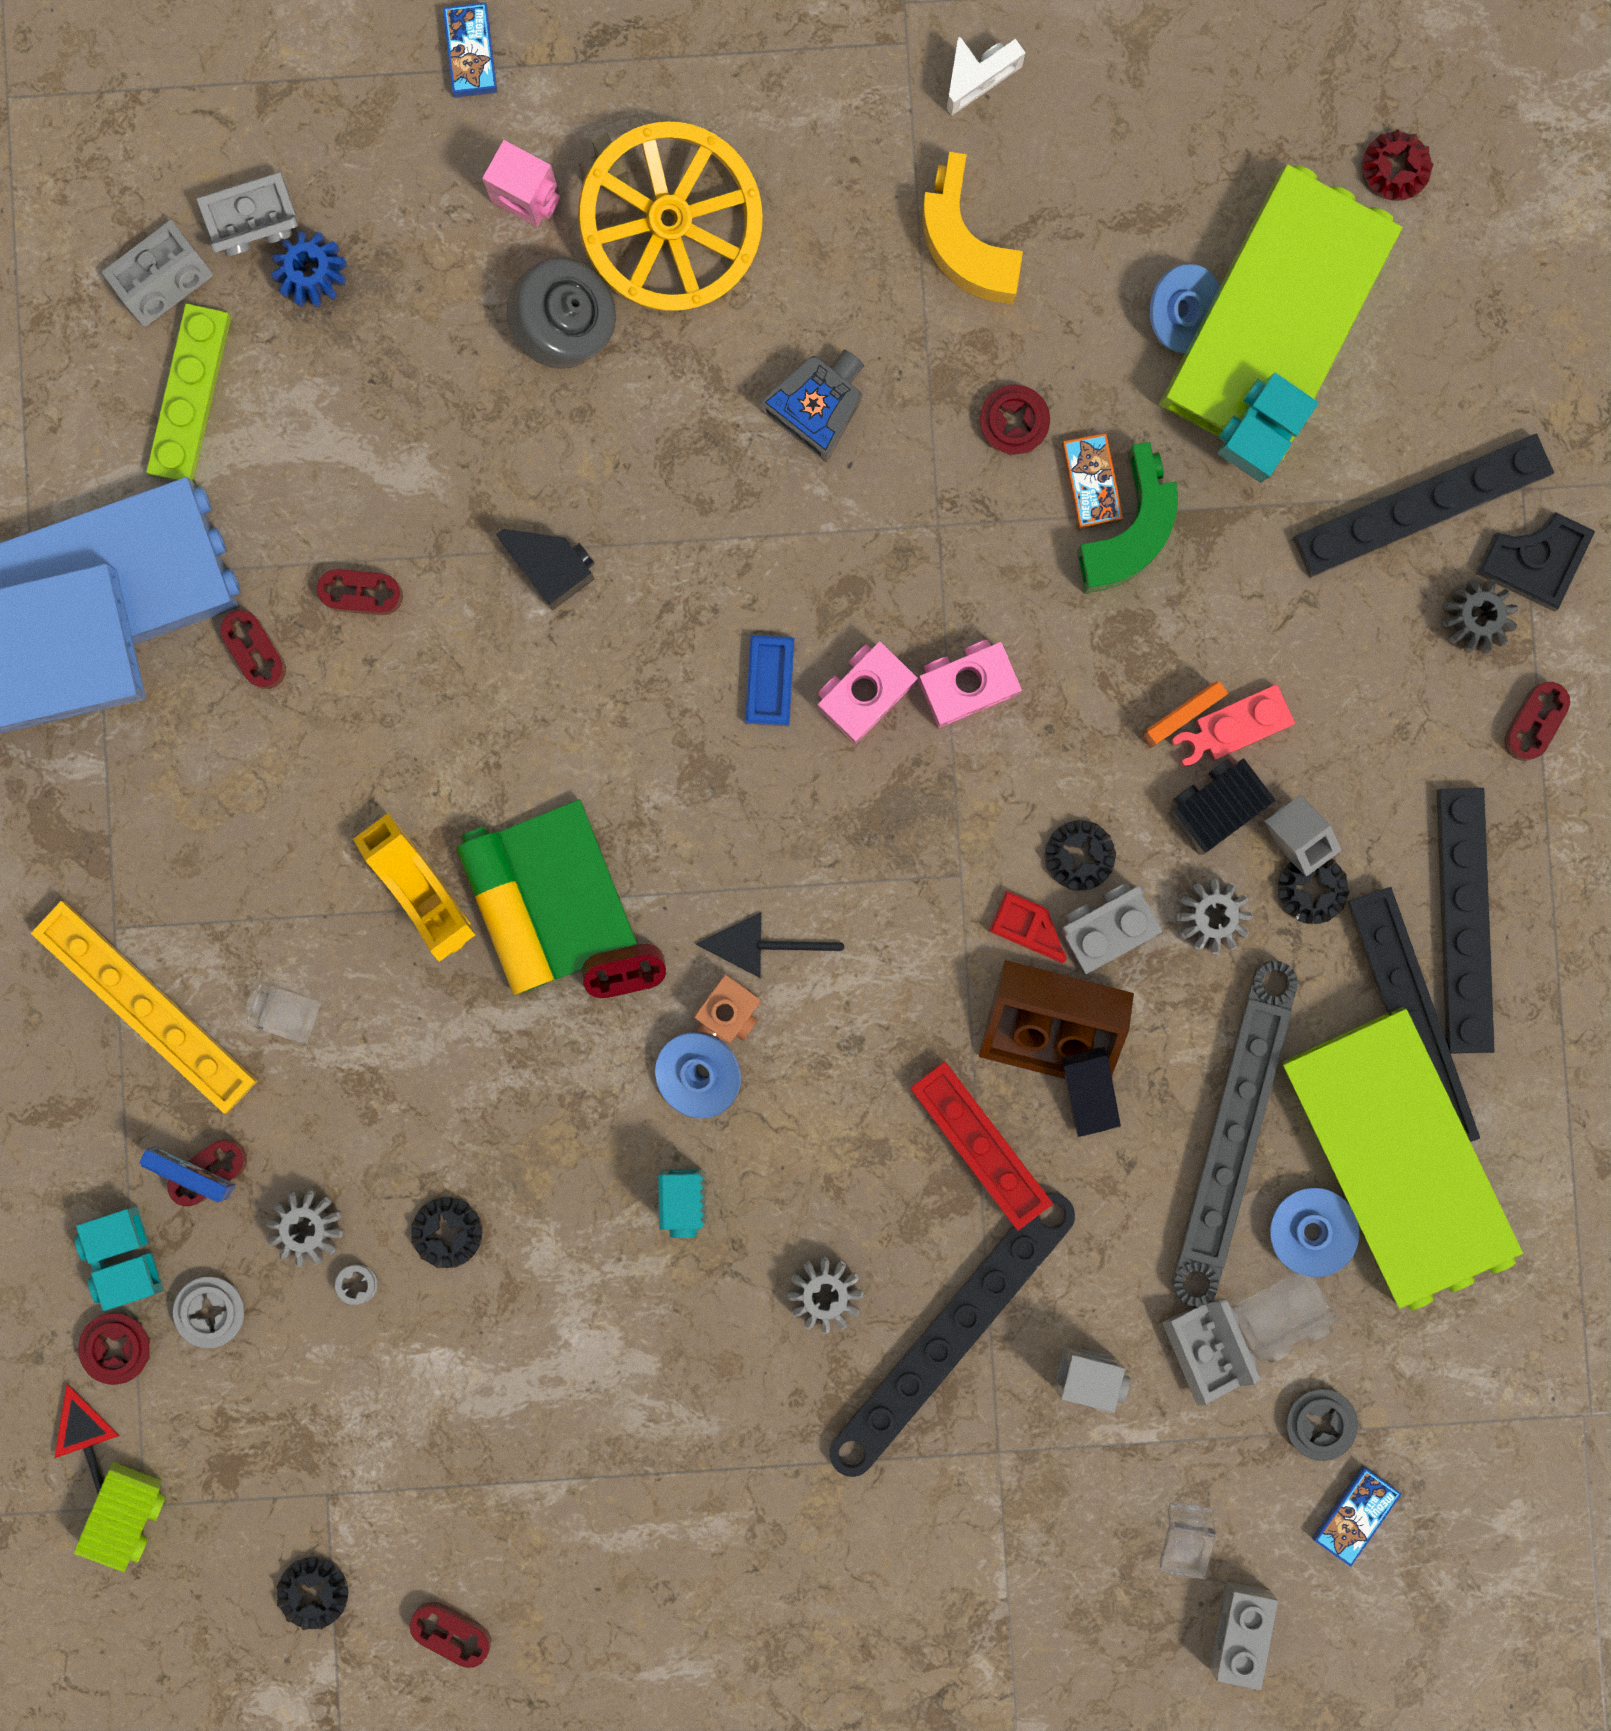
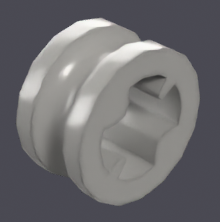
M355 1264L348 1266L339 1272L335 1280L337 1296L349 1305H359L368 1302L374 1297L378 1289V1280L375 1273L365 1265ZM356 1272H359L365 1276L361 1281L367 1280L368 1288L366 1291L358 1292L357 1296L354 1297L348 1293L352 1288L346 1289L345 1281L346 1279L354 1278Z

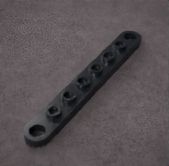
M1046 1193L1052 1202L1059 1203L1064 1209V1220L1057 1227H1046L1042 1224L1039 1215L1019 1231L1014 1225L1010 1228L851 1417L830 1446L831 1463L840 1474L856 1477L869 1470L1069 1232L1074 1224L1075 1211L1073 1205L1066 1197L1059 1193ZM848 1441L860 1443L865 1450L864 1458L857 1465H847L839 1457L841 1446Z

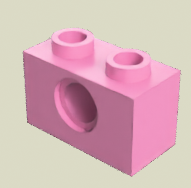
M503 140L482 178L490 200L496 206L538 227L543 217L549 219L552 216L560 199V195L557 194L558 187L552 167L543 160Z
M987 639L964 649L966 657L950 663L948 656L923 666L926 673L919 676L918 683L938 729L1016 697L1021 693L1022 689L1002 642L991 646ZM965 670L974 672L980 680L979 689L972 693L961 691L956 685V675Z
M880 641L873 648L865 644L848 662L853 669L842 680L835 675L818 692L822 700L818 703L817 709L854 745L915 685L918 679ZM861 679L871 681L876 686V696L867 702L857 700L851 691V687L856 681Z

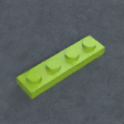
M185 304L146 472L151 477L170 481H177L188 477L194 482L232 318L228 312Z

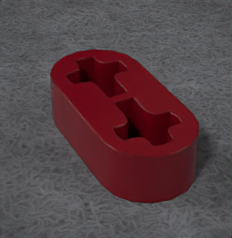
M335 569L324 573L317 585V595L321 602L330 609L340 612L381 616L390 615L401 606L403 600V592L399 583L391 576L383 573ZM337 579H342V584L345 587L356 589V595L343 594L340 597V601L335 602L334 596L328 593L327 589L328 586H335ZM381 583H386V588L393 593V597L385 599L383 606H378V601L375 598L364 596V590L377 591Z
M236 610L229 613L221 624L220 633L245 678L251 684L261 689L277 687L286 675V665L263 624L256 616L245 610ZM237 621H241L246 625L252 623L253 627L249 629L248 635L254 645L249 648L239 637L232 638V634L237 631L235 626ZM257 652L267 662H275V665L270 669L273 676L269 679L262 675L255 677L254 672L259 669V665L253 655Z
M1545 682L1532 688L1527 694L1504 738L1505 748L1514 759L1520 761L1532 760L1541 756L1548 748L1570 706V696L1561 684ZM1552 692L1554 694L1552 702L1558 706L1557 710L1551 709L1546 711L1541 719L1538 717V714L1543 707V703L1538 697L1539 695L1544 696ZM1534 724L1537 728L1531 740L1536 743V747H1530L1522 751L1520 749L1522 741L1517 738V734L1528 732Z
M638 944L595 954L589 957L582 967L584 988L593 997L610 998L658 986L666 975L664 955L657 946L651 944ZM648 961L651 971L643 972L640 962ZM605 970L608 980L600 981L597 972Z
M231 1139L220 1140L211 1144L188 1161L212 1173L209 1167L220 1158L217 1151L219 1149L224 1153L233 1151L236 1157L232 1159L231 1164L234 1168L230 1171L227 1167H224L213 1173L228 1181H232L245 1169L247 1154L244 1147L238 1142ZM168 1180L167 1192L170 1198L178 1205L193 1206L207 1199V1197L198 1193L196 1197L191 1193L182 1195L179 1190L182 1185Z
M427 1602L421 1605L411 1618L410 1633L414 1640L459 1666L466 1668L476 1667L482 1664L489 1654L492 1644L488 1630L481 1624L441 1603ZM432 1613L436 1614L439 1617L438 1626L449 1631V1634L447 1635L436 1629L432 1631L431 1635L426 1634L423 1631L425 1624L420 1620V1617L428 1619ZM453 1634L464 1640H467L471 1634L479 1638L477 1646L482 1651L474 1650L470 1656L465 1655L462 1652L464 1644L452 1637Z

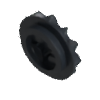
M1083 820L1068 822L1060 826L1049 838L1045 850V861L1051 876L1060 885L1077 891L1089 890L1101 885L1112 873L1116 858V851L1111 836L1097 823ZM1089 838L1088 846L1090 847L1088 854L1098 864L1084 862L1073 873L1071 870L1074 866L1072 864L1074 856L1069 854V851L1063 847L1065 845L1069 848H1079Z
M1334 859L1328 860L1316 869L1318 883L1326 886V888H1331V892L1318 895L1316 902H1314V908H1312V901H1310V893L1303 892L1302 889H1296V885L1301 886L1311 883L1315 871L1306 877L1292 862L1284 868L1278 881V896L1284 910L1292 918L1306 924H1320L1330 921L1344 909L1350 893L1347 874Z
M441 1197L428 1202L420 1208L411 1224V1243L420 1258L436 1268H456L466 1263L475 1255L481 1244L482 1225L478 1214L468 1203L457 1198ZM440 1214H442L444 1221L446 1220L449 1227L456 1226L459 1228L464 1226L465 1229L452 1237L451 1252L443 1239L436 1240L434 1238L429 1240L428 1237L440 1229Z
M307 1557L294 1562L285 1570L276 1587L277 1606L282 1610L286 1621L301 1627L302 1630H322L332 1624L343 1613L348 1601V1584L344 1574L334 1563L319 1557ZM323 1580L325 1584L321 1587L322 1590L318 1595L323 1602L318 1604L312 1601L308 1605L305 1604L302 1608L300 1603L305 1592L301 1587L305 1584L311 1588Z

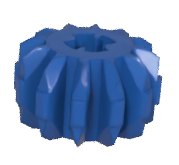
M299 231L297 233L298 244L293 246L289 240L283 239L281 244L287 252L286 255L280 253L273 254L272 260L280 268L274 270L271 275L275 282L282 283L279 292L284 298L294 295L295 304L302 307L308 297H310L314 307L320 308L322 304L320 295L326 293L331 300H334L337 294L331 287L332 284L345 285L346 278L339 271L347 267V262L344 257L336 256L340 250L336 242L332 241L325 244V237L319 232H316L309 242L306 234L303 231ZM313 262L316 268H312L314 274L305 277L301 270L307 271L305 265Z

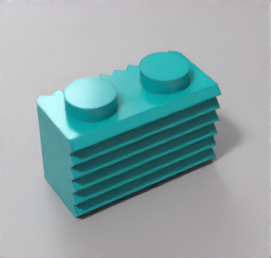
M703 1169L662 1170L658 1175L659 1230H669L671 1238L696 1237L698 1229H701L707 1220L705 1215L707 1208L704 1206L707 1201L704 1197L707 1191L704 1189L706 1172Z

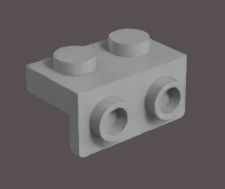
M281 170L196 198L212 240L210 245L213 253L224 250L226 257L251 249L249 242L266 237L268 243L289 238L293 235L291 229L297 227L299 223Z
M1227 1299L1212 1300L1200 1307L1193 1306L1162 1322L1197 1405H1206L1240 1386L1254 1385L1260 1381V1376L1256 1369V1359L1244 1341L1239 1329L1238 1316L1229 1305Z

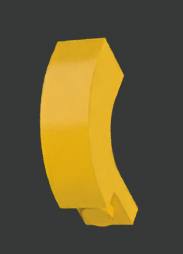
M949 152L947 166L938 165L934 191L942 192V194L925 192L922 220L928 249L940 270L962 290L984 300L1013 305L1017 293L1023 251L990 246L978 240L967 229L960 213V194L967 154Z
M389 813L353 838L364 860L404 908L429 951L439 962L451 953L461 949L468 940L475 936L470 927L469 919L451 892Z

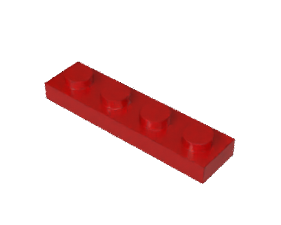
M943 1062L910 1087L1018 1231L1053 1205V1202L946 1062Z

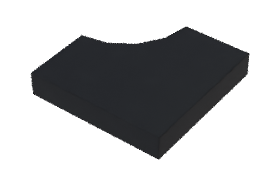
M1555 512L1541 529L1532 534L1514 537L1497 532L1493 535L1475 574L1487 580H1493L1495 584L1555 612L1559 609L1595 531Z

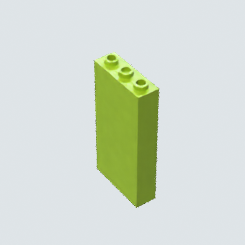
M1287 164L1276 176L1158 405L1218 437L1233 415L1239 419L1242 417L1243 412L1248 406L1243 401V398L1258 378L1264 382L1275 372L1315 399L1403 227L1393 222L1394 217L1387 211L1377 207L1369 209L1356 202V197L1350 191L1338 186L1331 188L1317 180V175L1310 169L1300 165L1292 167ZM1292 436V438L1290 439L1291 443L1295 438L1294 436Z
M1402 1006L1390 1012L1391 1015L1386 1013L1282 1061V1065L1398 1308L1401 1309L1408 1306L1409 1310H1416L1431 1303L1434 1300L1432 1294L1449 1288L1450 1292H1456L1472 1285L1475 1282L1473 1276L1490 1269L1491 1273L1495 1274L1511 1268L1517 1263L1515 1257L1524 1253L1407 1009Z

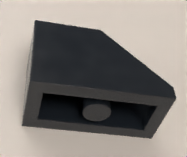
M502 529L496 534L552 610L595 580L589 570L595 563L580 543L572 547L564 537Z

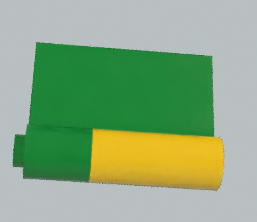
M581 799L500 832L488 834L486 828L481 827L460 836L463 844L455 848L513 996L582 970L585 961L595 954L638 945Z

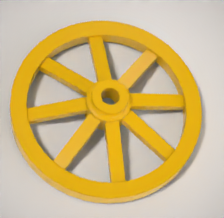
M670 121L656 122L634 128L621 135L608 145L594 161L586 175L580 192L578 204L579 233L591 265L604 282L617 294L649 309L682 311L705 305L721 297L736 285L746 273L755 257L761 238L762 204L759 190L750 169L742 157L726 141L716 134L692 124ZM673 139L699 146L673 195L668 194L656 140ZM642 144L655 201L650 200L608 173L610 167L622 154ZM712 154L728 169L739 190L688 205L685 200ZM600 186H603L645 213V218L597 231L595 211ZM743 203L745 216L744 232L739 248L691 223L692 218ZM663 211L672 214L674 218L672 226L668 227L662 223L661 214ZM649 231L652 235L630 280H628L613 266L601 244ZM681 236H685L732 261L731 265L717 280L699 290ZM664 241L668 242L685 294H661L642 288Z

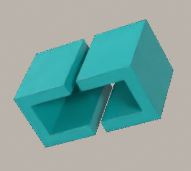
M1275 372L1264 382L1258 378L1243 398V401L1248 404L1243 412L1244 414L1240 419L1233 415L1218 436L1224 443L1217 454L1259 483L1272 475L1291 446L1290 439L1292 436L1296 437L1319 404L1318 401Z
M138 1206L76 1226L78 1235H75L76 1250L82 1261L87 1260L88 1264H91L93 1271L91 1273L92 1277L88 1278L89 1291L94 1302L101 1304L103 1311L155 1295L164 1290L152 1252L108 1266L106 1258L149 1244Z

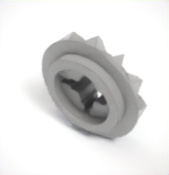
M200 1277L189 1282L178 1293L173 1306L174 1324L179 1334L190 1344L201 1348L219 1347L232 1340L243 1325L245 1302L241 1299L237 1287L221 1277ZM206 1295L207 1299H210L212 1306L220 1305V1307L226 1306L227 1308L215 1316L214 1329L207 1317H192V1314L199 1312L198 1310L205 1307Z

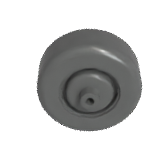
M556 257L539 262L515 282L507 301V321L514 340L526 355L544 366L565 369L576 367L586 362L607 345L615 328L616 310L607 284L595 270L578 260Z

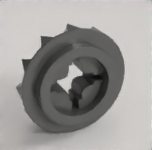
M1325 1388L1305 1391L1302 1396L1291 1403L1288 1417L1285 1420L1288 1439L1302 1455L1318 1461L1332 1460L1346 1453L1354 1443L1358 1431L1357 1415L1351 1403L1341 1394ZM1326 1412H1329L1330 1416L1327 1422L1337 1432L1336 1435L1320 1431L1317 1435L1313 1436L1312 1432L1315 1426L1306 1415L1310 1413L1311 1415L1315 1414L1322 1417Z

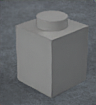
M1301 795L1279 808L1274 815L1265 820L1276 846L1306 877L1342 851L1331 825Z

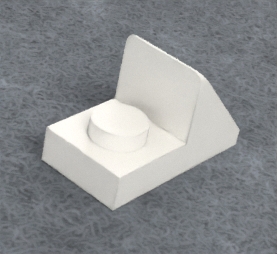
M958 37L947 110L951 116L1023 66L1025 51L1016 39L1006 46H1003L1002 43L992 46L981 56L982 62L979 63L962 38Z

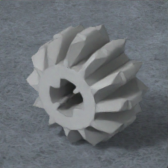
M1211 879L1208 883V894L1199 883L1192 886V892L1197 901L1188 896L1181 897L1179 902L1191 910L1190 913L1176 914V921H1190L1191 926L1182 930L1180 935L1185 939L1196 933L1198 936L1193 943V949L1196 951H1200L1208 939L1209 950L1212 955L1220 953L1221 940L1226 948L1234 950L1237 948V944L1232 933L1242 938H1246L1249 935V931L1238 925L1239 921L1252 920L1253 914L1251 912L1239 913L1238 907L1246 904L1248 898L1246 895H1242L1234 900L1231 899L1235 892V884L1228 883L1220 894L1218 880ZM1218 906L1221 909L1219 916L1224 921L1222 925L1216 924L1211 928L1208 926L1210 918L1205 915V910L1215 909Z
M314 1190L306 1192L303 1202L297 1192L289 1194L288 1202L290 1207L281 1202L276 1203L273 1207L282 1219L276 1218L267 1221V1227L277 1229L280 1233L271 1237L268 1240L269 1244L273 1246L281 1242L284 1243L285 1247L279 1253V1258L282 1260L287 1259L295 1251L294 1261L298 1267L305 1265L308 1255L314 1265L322 1263L323 1254L321 1249L331 1255L338 1249L328 1237L341 1238L344 1235L343 1229L331 1227V1222L342 1218L341 1211L333 1212L330 1215L326 1213V1210L332 1203L330 1197H325L316 1206L317 1196ZM309 1218L311 1221L308 1226L314 1224L315 1233L306 1236L304 1239L300 1236L303 1231L297 1232L296 1224Z
M822 1256L820 1260L821 1271L816 1272L813 1264L810 1261H806L803 1266L809 1278L806 1279L796 1273L792 1275L791 1281L802 1287L803 1290L788 1291L787 1298L792 1301H803V1303L795 1306L792 1310V1315L796 1318L808 1311L810 1314L804 1324L806 1329L811 1330L818 1318L822 1319V1333L828 1334L830 1332L829 1319L835 1318L838 1327L845 1329L847 1322L841 1313L845 1311L851 1316H858L859 1309L847 1301L862 1299L863 1291L847 1289V1287L859 1280V1276L854 1272L843 1279L841 1278L846 1268V1262L840 1260L832 1272L829 1271L828 1257ZM822 1284H830L831 1292L835 1289L838 1291V1297H832L830 1305L827 1306L820 1305V1298L814 1300L812 1296L813 1293L820 1292Z

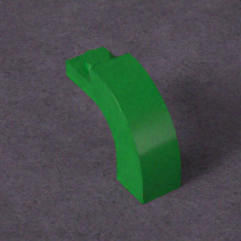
M1150 442L1134 444L1128 452L1137 496V512L1133 524L1125 532L1114 538L1081 544L1077 550L1085 594L1111 589L1133 579L1154 560L1171 534L1178 507L1176 481L1164 484L1158 483V479H1162L1164 476L1163 465L1159 452L1152 453Z

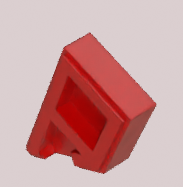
M1006 891L988 932L1061 964H1065L1067 959L1048 909Z

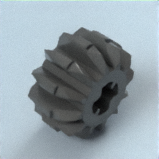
M1471 579L1467 582L1466 590L1457 586L1451 591L1455 601H1446L1442 605V609L1453 615V617L1441 621L1442 628L1454 626L1456 632L1449 637V642L1454 644L1464 638L1463 649L1466 653L1472 652L1478 645L1482 654H1487L1492 651L1493 643L1501 647L1508 642L1504 631L1512 632L1517 628V624L1513 620L1506 618V616L1516 613L1518 607L1513 604L1505 606L1503 601L1509 597L1510 591L1504 589L1494 594L1496 586L1493 580L1486 581L1481 589L1477 579ZM1477 608L1484 610L1481 616H1487V621L1481 625L1474 622L1478 617H1472L1471 615L1472 611Z

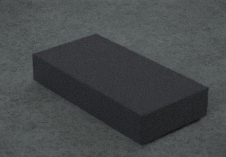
M1102 1047L1062 1057L1061 1061L1077 1136L1082 1137L1121 1127L1108 1055L1105 1048Z

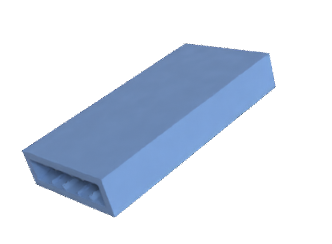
M188 477L0 543V589L103 564H108L116 569L134 645L239 608L235 595L241 593L240 585L233 569L226 570L221 557L222 553L227 552L223 537L217 527L211 529L206 514L212 511L209 497L203 486L197 488L196 484Z
M103 564L0 589V734L146 700L118 571L108 564Z

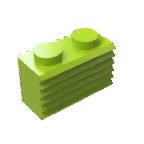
M112 1462L73 1554L124 1573L129 1561L138 1563L148 1541V1537L141 1535L147 1519L156 1522L166 1498L165 1495L159 1493L162 1480L128 1468L125 1465H120L117 1462Z

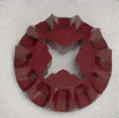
M1398 129L1386 134L1381 133L1368 146L1362 161V171L1367 185L1374 193L1388 200L1402 201L1416 196L1425 188L1429 182L1434 163L1431 162L1429 146H1425L1418 139L1417 134L1403 133ZM1405 151L1407 159L1404 165L1409 168V172L1401 170L1391 180L1388 177L1391 174L1392 163L1387 159L1388 157L1396 159L1399 154Z
M1023 385L1001 387L986 399L980 414L982 435L991 444L993 449L1007 453L1010 456L1029 453L1043 442L1050 426L1048 406L1040 394ZM1025 406L1026 409L1023 413L1022 423L1030 432L1016 427L1005 435L1007 419L1003 414L1008 412L1013 415Z
M107 1313L92 1320L83 1330L78 1344L79 1359L84 1370L93 1379L109 1385L123 1384L134 1379L142 1372L150 1358L149 1344L151 1338L147 1336L143 1329L142 1322L136 1321L126 1313ZM127 1335L126 1344L122 1347L125 1358L122 1359L116 1355L103 1362L102 1359L107 1355L106 1352L109 1349L106 1338L109 1337L115 1341Z

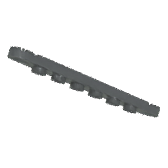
M1280 961L1263 963L1253 973L1172 1278L1174 1293L1182 1302L1190 1306L1200 1307L1201 1305H1206L1214 1299L1218 1292L1220 1278L1227 1259L1290 1020L1298 980L1293 969ZM1272 970L1281 972L1286 978V988L1278 996L1269 995L1262 986L1264 976ZM1192 1271H1200L1207 1278V1288L1198 1296L1188 1295L1183 1288L1185 1276Z

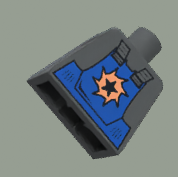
M845 349L830 367L816 356H812L762 400L761 411L823 461L827 462L861 402L862 393L850 383L862 370L864 364Z

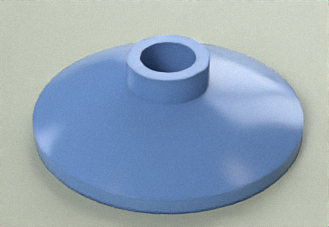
M1182 264L1173 267L1160 278L1153 291L1150 302L1151 325L1158 340L1171 351L1186 353L1192 338L1220 287L1213 274L1204 267L1194 264Z
M688 1032L678 1035L663 1047L656 1061L655 1076L659 1091L666 1102L683 1115L693 1118H711L728 1109L737 1098L741 1085V1072L738 1061L730 1048L712 1035L702 1032ZM698 1064L706 1067L709 1072L708 1077L702 1076L698 1072Z
M1322 1188L1298 1190L1287 1196L1278 1205L1272 1216L1270 1240L1276 1256L1287 1268L1303 1276L1324 1277L1336 1273L1352 1259L1359 1243V1224L1349 1203L1330 1190ZM1310 1223H1316L1319 1227L1318 1236L1315 1239H1307L1304 1234L1305 1227Z

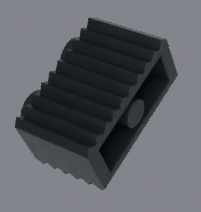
M1227 758L1208 772L1212 779L1211 782L1200 790L1193 784L1173 799L1177 807L1169 812V815L1199 855L1210 851L1276 801L1244 758L1233 764L1230 758Z

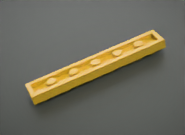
M60 901L31 932L42 945L224 1114H228L258 1082L255 1077L66 901Z

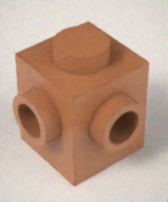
M725 974L694 1017L701 1022L697 1031L712 1035L721 1041L724 1039L728 1043H731L735 1037L744 1041L758 1021L757 1018L752 1016V1013L762 1000Z

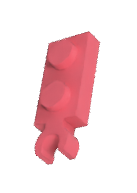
M1278 684L1196 720L1195 723L1200 733L1182 732L1176 735L1170 742L1172 746L1180 742H1188L1192 746V755L1180 761L1182 767H1187L1199 761L1206 750L1209 751L1212 760L1215 761L1294 725L1295 721Z

